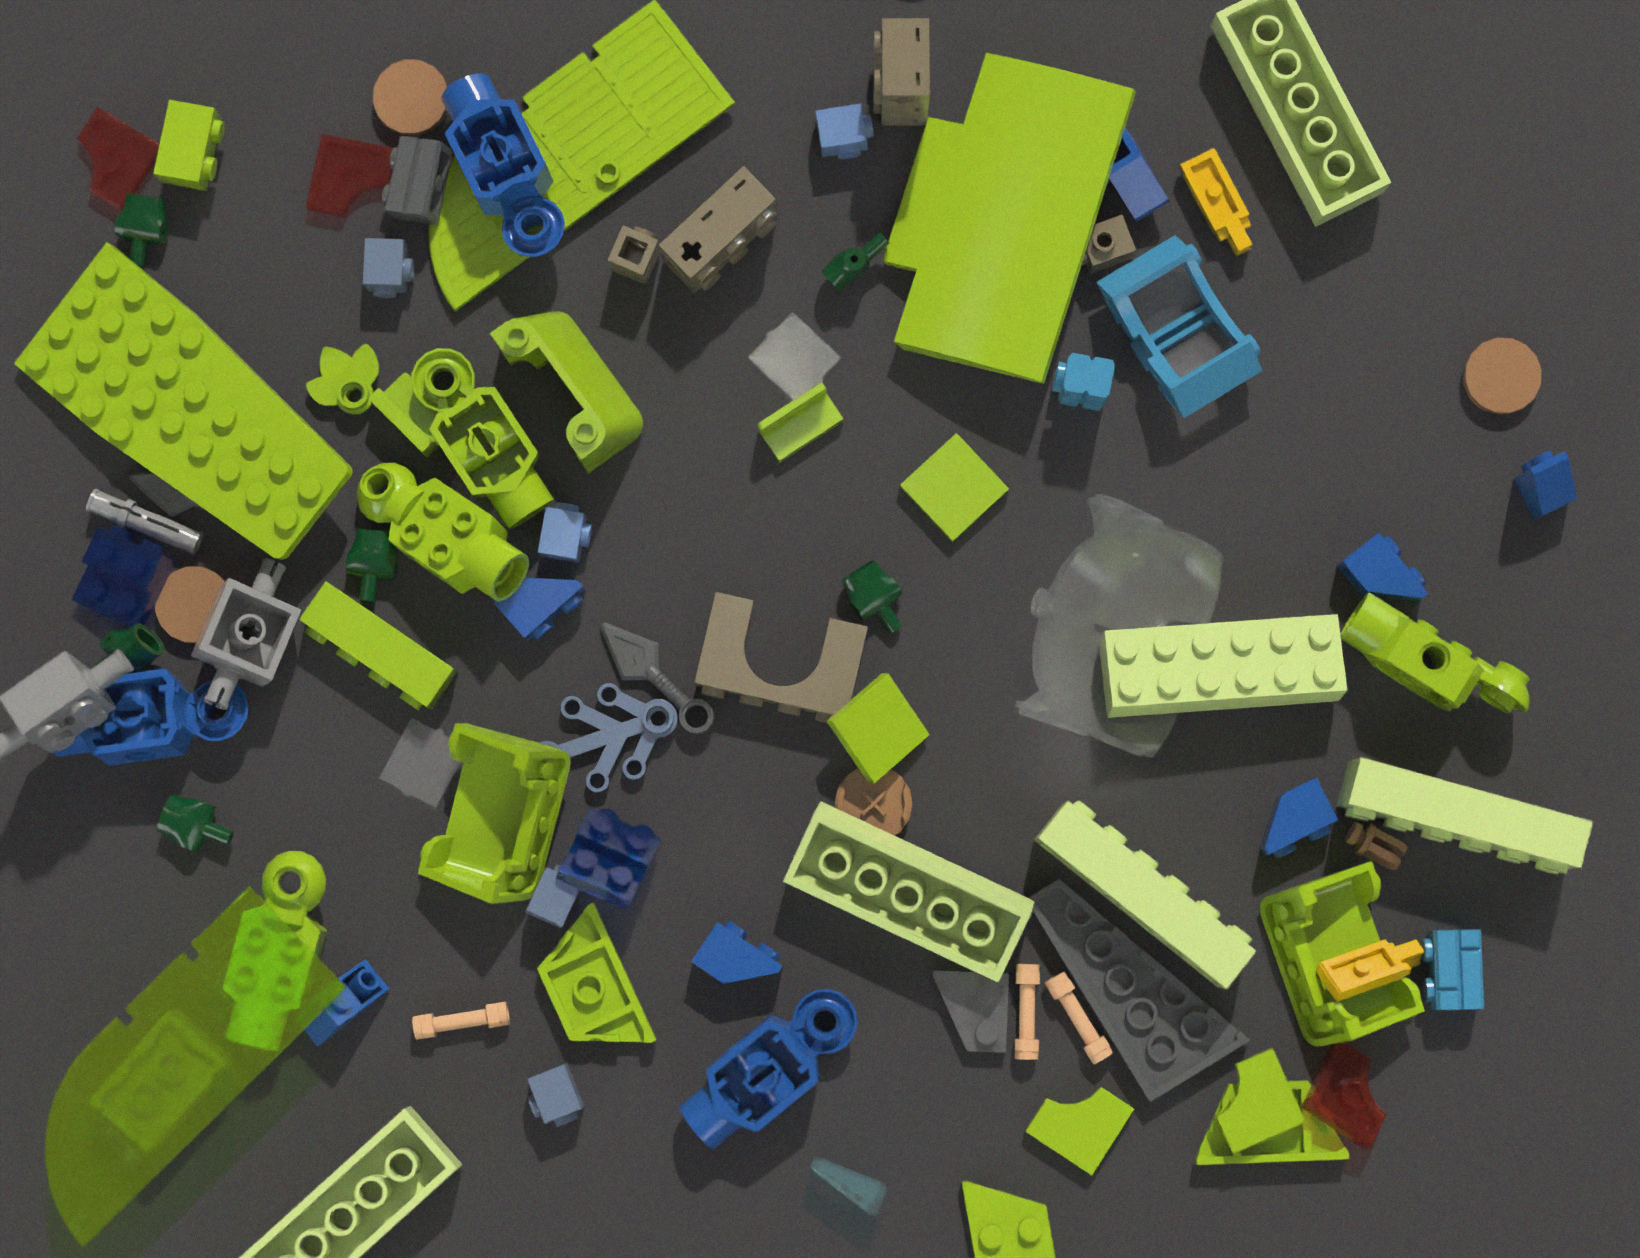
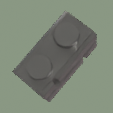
M401 136L398 147H394L390 155V166L393 171L390 184H386L382 192V203L385 206L384 211L398 220L438 225L453 150L437 140Z

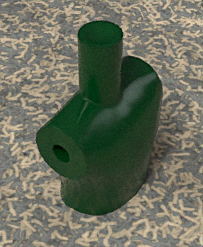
M125 193V203L122 211L116 217L114 232L116 236L132 241L130 260L138 266H145L147 243H164L168 236V223L165 217L166 199Z
M879 232L861 249L853 247L836 254L821 272L840 293L851 282L865 275L869 270L870 260L890 243Z
M369 529L356 530L353 546L347 554L345 569L346 574L362 578L360 602L374 603L377 581L396 578L398 557L396 546L389 541V532Z
M876 560L864 564L841 580L849 596V604L858 619L864 621L877 614L889 634L902 627L890 607L902 595V591L897 582L880 568Z
M140 623L123 631L112 630L104 636L100 643V648L108 656L95 663L94 667L119 649L133 666L134 670L131 673L147 671L151 663L163 654V642L153 631Z
M172 794L166 801L157 824V832L169 837L177 845L195 852L200 850L206 838L229 846L234 836V831L212 823L216 809L215 805L196 798H184Z

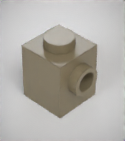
M1123 215L1094 225L1082 265L1086 264L1089 274L1133 258L1136 249Z
M623 225L607 260L610 269L646 284L660 253L659 241L655 239L656 235L641 227L635 226L634 229Z

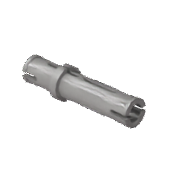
M99 489L92 491L86 504V512L94 513L116 522L117 527L120 529H133L158 541L187 551L191 555L196 554L203 539V532L196 531L166 517L137 506L136 501L131 499L123 501L101 492Z

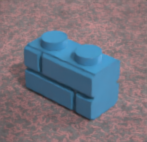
M1072 353L1068 356L1066 363H1058L1052 391L1059 393L1058 400L1060 404L1075 407L1078 404H1082V408L1100 411L1110 395L1115 364L1110 359L1095 357L1094 360H1091L1088 355Z
M1481 929L1428 930V938L1422 939L1421 947L1425 951L1422 954L1423 962H1429L1430 978H1424L1423 980L1425 1002H1431V1009L1434 1010L1484 1009Z

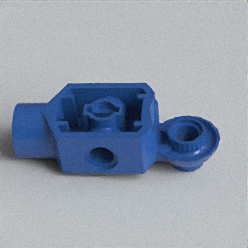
M476 73L458 79L449 85L441 96V100L452 121L445 135L484 215L504 216L501 229L503 238L514 252L528 257H538L549 253L557 247L562 239L565 222L563 214L557 205L543 198L554 181L515 100L500 99L491 78L487 74ZM535 225L543 226L538 234L527 235L531 227Z
M166 668L125 674L105 688V691L116 706L113 711L108 713L107 719L100 725L87 728L75 737V741L69 747L60 751H54L53 753L57 757L92 753L109 766L185 755L195 736H199L207 741H222L233 737L239 732L248 716L249 705L247 697L240 686L236 685L226 713L220 719L214 720V713L218 709L215 706L221 692L216 702H213L212 705L204 701V697L207 695L213 680L203 683L193 693H189L183 683Z
M815 990L805 995L796 1005L790 1022L769 1015L710 1063L706 1070L708 1083L679 1106L680 1112L697 1136L708 1147L715 1149L740 1127L757 1133L817 1084L820 1077L817 1055L835 1053L845 1048L855 1035L858 1025L857 1014L851 1001L842 993L834 990ZM826 1010L833 1013L836 1018V1025L830 1030L820 1029L814 1020V1016L818 1012Z

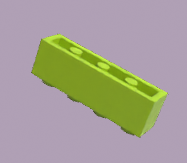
M326 581L299 619L308 625L304 633L322 645L328 639L340 647L336 655L354 667L360 661L372 669L367 676L386 689L390 683L397 686L403 691L399 698L418 711L422 705L432 710L458 673L457 670Z

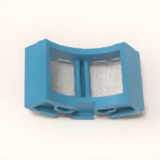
M1174 235L1096 283L1116 323H1121L1123 330L1133 341L1129 345L1146 372L1150 370L1155 380L1160 383L1158 387L1161 393L1184 419L1263 370L1257 358L1261 354L1257 342L1250 334L1245 336L1220 304L1199 267L1202 264V259L1198 251L1192 244L1185 245Z

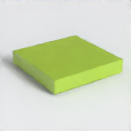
M957 433L900 484L902 490L951 542H954L1009 491V488Z
M881 673L827 720V723L868 783H876L930 735L889 673Z

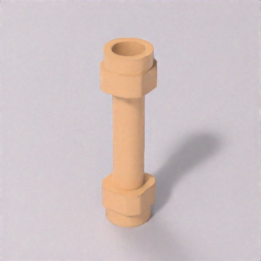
M1016 964L1015 984H1020L1019 1039H1015V1059H1038L1039 1039H1035V984H1040V964Z
M1065 971L1046 981L1045 985L1054 1000L1059 999L1086 1045L1083 1049L1093 1065L1113 1053L1110 1045L1103 1035L1099 1037L1073 994L1072 990L1075 987Z
M507 1002L487 1004L486 1009L434 1017L433 1013L413 1016L412 1022L416 1040L437 1037V1032L487 1024L489 1028L510 1025Z

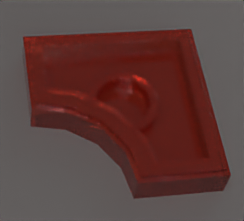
M97 107L77 137L88 149L93 160V178L88 190L122 211L125 203V193L135 194L156 162L160 144Z
M321 134L306 209L345 218L351 203L362 193L374 188H384L386 184H390L393 171L390 166V155L393 148Z
M1346 1042L1334 1043L1331 1045L1301 1108L1362 1149H1370L1387 1116L1376 1105L1369 1090L1368 1072L1372 1060Z

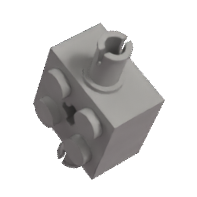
M263 558L252 588L231 578H228L220 586L191 654V657L208 663L217 670L208 693L204 697V701L212 705L213 702H216L221 692L215 706L216 708L228 709V704L239 679H245L261 687L272 681L301 612V609L274 598L281 577L286 570L283 564L278 563L277 566H274L271 575H269L275 560ZM243 626L249 628L248 635L251 638L248 640L242 637L243 633L240 629Z
M116 650L114 654L92 669H89L75 657L64 651L2 694L0 700L15 723L0 733V761H5L7 757L29 742L38 744L50 753L63 750L75 741V737L87 728H93L103 723L107 719L108 713L116 708L105 688L134 670L122 651Z

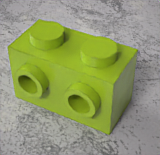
M169 99L153 173L161 183L207 191L208 181L214 180L217 171V159L213 158L216 143H222L225 132V122L221 121L222 117L215 108Z

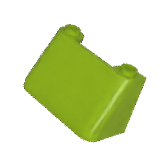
M552 311L514 318L490 333L499 350L511 366L517 361H525L531 363L539 370L550 362L584 410L574 416L568 423L566 437L576 452L577 458L588 473L641 435L643 419L639 410L568 314L561 311Z
M467 723L455 724L448 741V747L452 759L463 763L446 835L435 836L424 844L420 854L421 862L418 874L490 904L530 899L544 872L570 770V755L566 751L549 745Z
M1372 861L1266 896L1260 903L1261 918L1304 1038L1313 1046L1319 1047L1350 1041L1425 1011L1419 988L1407 977L1336 1002L1316 973L1318 964L1322 961L1380 941L1368 907V903L1378 899L1381 888V880L1375 871Z

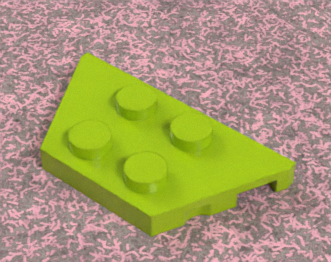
M591 903L584 909V912L537 968L569 1041L652 1043L657 1038L595 903Z
M1295 1080L1288 1081L1305 1119V1123L1232 1154L1215 1117L1228 1108L1236 1095L1238 1083H1227L1196 1154L1195 1164L1349 1159V1152L1343 1146L1309 1081Z
M970 1181L961 1182L975 1258H1055L1045 1204L984 1187Z

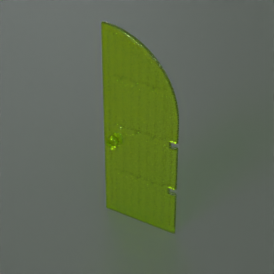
M250 886L191 943L200 955L192 962L182 952L125 1008L126 1012L134 1020L127 1026L118 1017L111 1021L78 1055L59 1085L50 1109L46 1128V1171L56 1207L66 1226L82 1247L86 1246L347 988Z

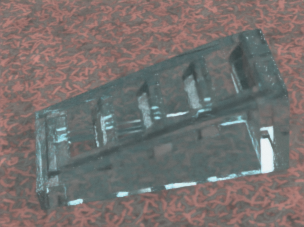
M818 1156L813 1157L810 1168L817 1175L868 1214L877 1217L887 1191L886 1183Z

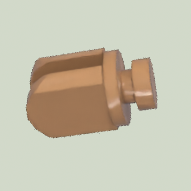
M1355 821L1345 837L1346 843L1352 846L1356 843L1354 854L1358 856L1363 855L1391 870L1398 869L1401 860L1397 856H1404L1408 848L1405 843L1377 829L1376 825L1369 823L1363 830V825Z

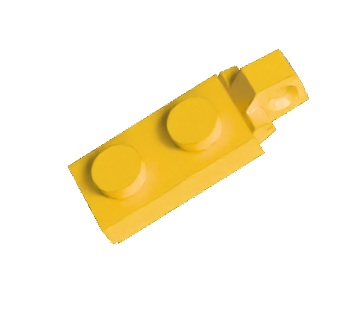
M1213 148L1180 164L1179 170L1213 235H1216L1219 242L1227 239L1235 256L1249 251L1252 243L1245 229L1251 227L1248 219L1249 212L1216 150Z
M1384 939L1322 961L1318 964L1316 973L1335 1001L1338 1002L1402 979L1410 974L1411 968L1420 965V959L1425 951L1417 940L1395 947L1393 943H1388Z

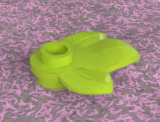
M364 344L357 349L351 358L348 354L338 349L324 347L320 357L322 377L315 378L306 383L309 394L317 403L323 406H339L341 410L351 415L364 413L372 405L368 397L374 393L372 384L379 375V363L373 349L368 344ZM351 391H361L362 396L358 402L349 401L348 397Z

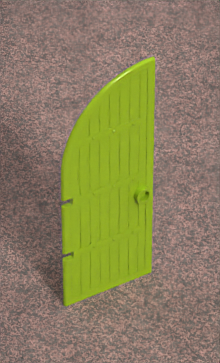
M656 0L651 1L592 46L599 56L592 62L582 52L522 97L529 108L521 114L554 181L543 198L555 203L562 212L565 222L564 231L735 105L734 100ZM455 155L450 164L438 225L429 224V248L433 269L440 288L454 311H457L529 257L514 252L504 241L501 230L504 216L484 215ZM535 225L531 227L527 235L538 234L543 226Z

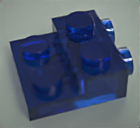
M111 524L108 531L97 527L81 561L88 566L71 600L130 627L137 623L146 625L175 561L163 556L165 548L146 539H143L141 545L131 542L130 539L133 534Z
M590 807L576 832L573 844L558 869L555 879L627 911L655 859L662 839L656 837L653 830L646 825H636L634 827L619 820L618 815L610 809L598 811Z

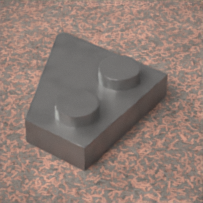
M933 971L935 983L966 1051L1006 1053L1009 974L1003 973L999 982H996L977 972Z

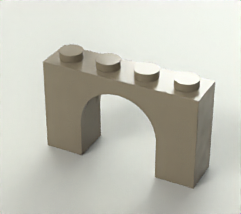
M716 592L694 682L696 686L702 687L701 694L724 699L725 693L740 696L739 703L762 708L763 701L778 705V712L793 716H800L801 710L816 713L815 720L827 723L830 717L852 699L868 631L867 626L830 618L821 658L813 673L805 680L794 685H772L757 677L746 661L745 645L755 606L754 600Z

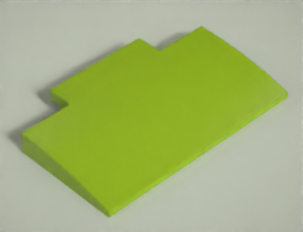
M986 53L964 124L928 117L889 238L890 244L887 246L882 260L888 266L916 272L894 339L898 346L906 351L1041 384L1045 383L1135 98L1136 91L1134 89L1045 65Z

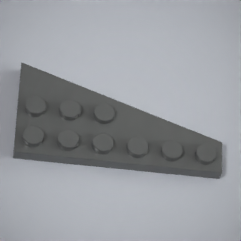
M1060 879L1028 897L1034 901L1032 912L1149 1102H1152L1250 1041L1242 1032L1225 1020L1223 1016L1206 1004L1191 989L1136 945Z

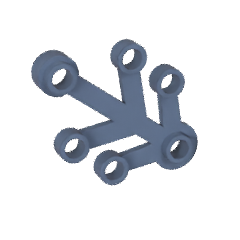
M606 683L598 689L597 697L599 702L606 707L618 706L637 718L621 723L584 705L580 698L568 696L561 703L562 714L570 720L579 719L600 729V731L560 745L552 741L540 743L566 751L570 758L605 746L595 769L586 776L587 787L595 793H601L609 787V774L626 739L640 733L642 735L632 757L624 761L622 769L624 775L631 780H639L645 775L647 770L645 763L657 738L670 735L677 726L678 715L671 703L663 699H654L645 704L622 693L615 684ZM607 688H613L616 691V698L612 702H605L602 698V693ZM570 701H577L580 705V710L575 715H569L566 712V705ZM655 712H663L665 714L666 721L663 725L655 726L652 724L651 717ZM638 761L641 763L642 770L638 775L633 776L628 773L627 767L630 762ZM602 774L604 776L605 783L601 788H594L591 785L593 775Z

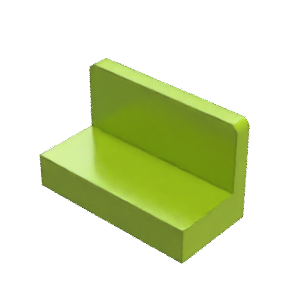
M403 373L385 392L378 388L368 397L373 405L427 458L440 446L429 430L439 411L424 406L416 398L411 386V376L408 373Z
M821 382L759 422L757 426L758 432L780 463L842 423L844 419L827 395L826 387Z

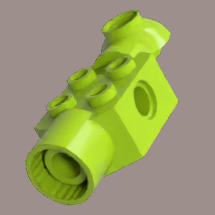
M437 348L425 353L413 368L411 386L416 398L424 406L439 411L429 430L473 497H488L509 530L524 523L554 502V498L533 468L539 458V454L495 387H478L474 389L475 373L471 363L461 353L447 348ZM443 371L452 373L454 376L453 385L445 391L438 390L433 385L435 376Z
M381 463L371 467L363 474L357 486L356 496L360 511L368 519L375 522H391L389 541L404 555L461 594L476 587L495 601H503L520 587L528 572L529 558L526 554L506 542L508 531L492 515L437 478L417 486L414 475L407 467L397 463ZM388 484L387 489L382 494H379L381 488Z
M1370 592L1362 598L1340 633L1341 640L1362 652L1373 667L1440 709L1449 712L1452 708H1459L1462 703L1466 702L1474 687L1477 686L1480 688L1478 692L1479 697L1500 711L1511 713L1513 709L1524 713L1528 711L1530 699L1526 685L1530 678L1525 673L1503 661H1499L1497 666L1494 667L1478 656L1472 659L1470 657L1472 651L1456 641H1451L1450 644L1437 637L1439 631L1435 627L1420 619L1415 623L1408 616ZM1423 653L1431 658V669H1428L1423 664Z
M303 851L284 852L268 863L262 875L261 888L265 897L264 906L247 910L243 913L223 987L235 999L225 1037L229 1040L257 1048L279 1051L290 1011L301 1009L310 999L328 931L316 919L308 915V912L320 903L326 889V876L321 864L313 856ZM290 872L297 873L301 879V886L294 894L288 893L283 886V880Z

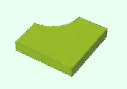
M1273 1048L1235 1064L1238 1075L1236 1095L1228 1108L1215 1116L1232 1154L1305 1123V1119Z
M1100 1086L1089 1098L1078 1103L1060 1104L1046 1098L1025 1132L1092 1175L1134 1111V1108Z

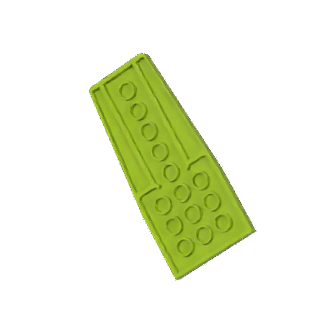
M106 242L14 363L94 432L273 558L284 560L290 556L352 476V467L195 312L110 243Z

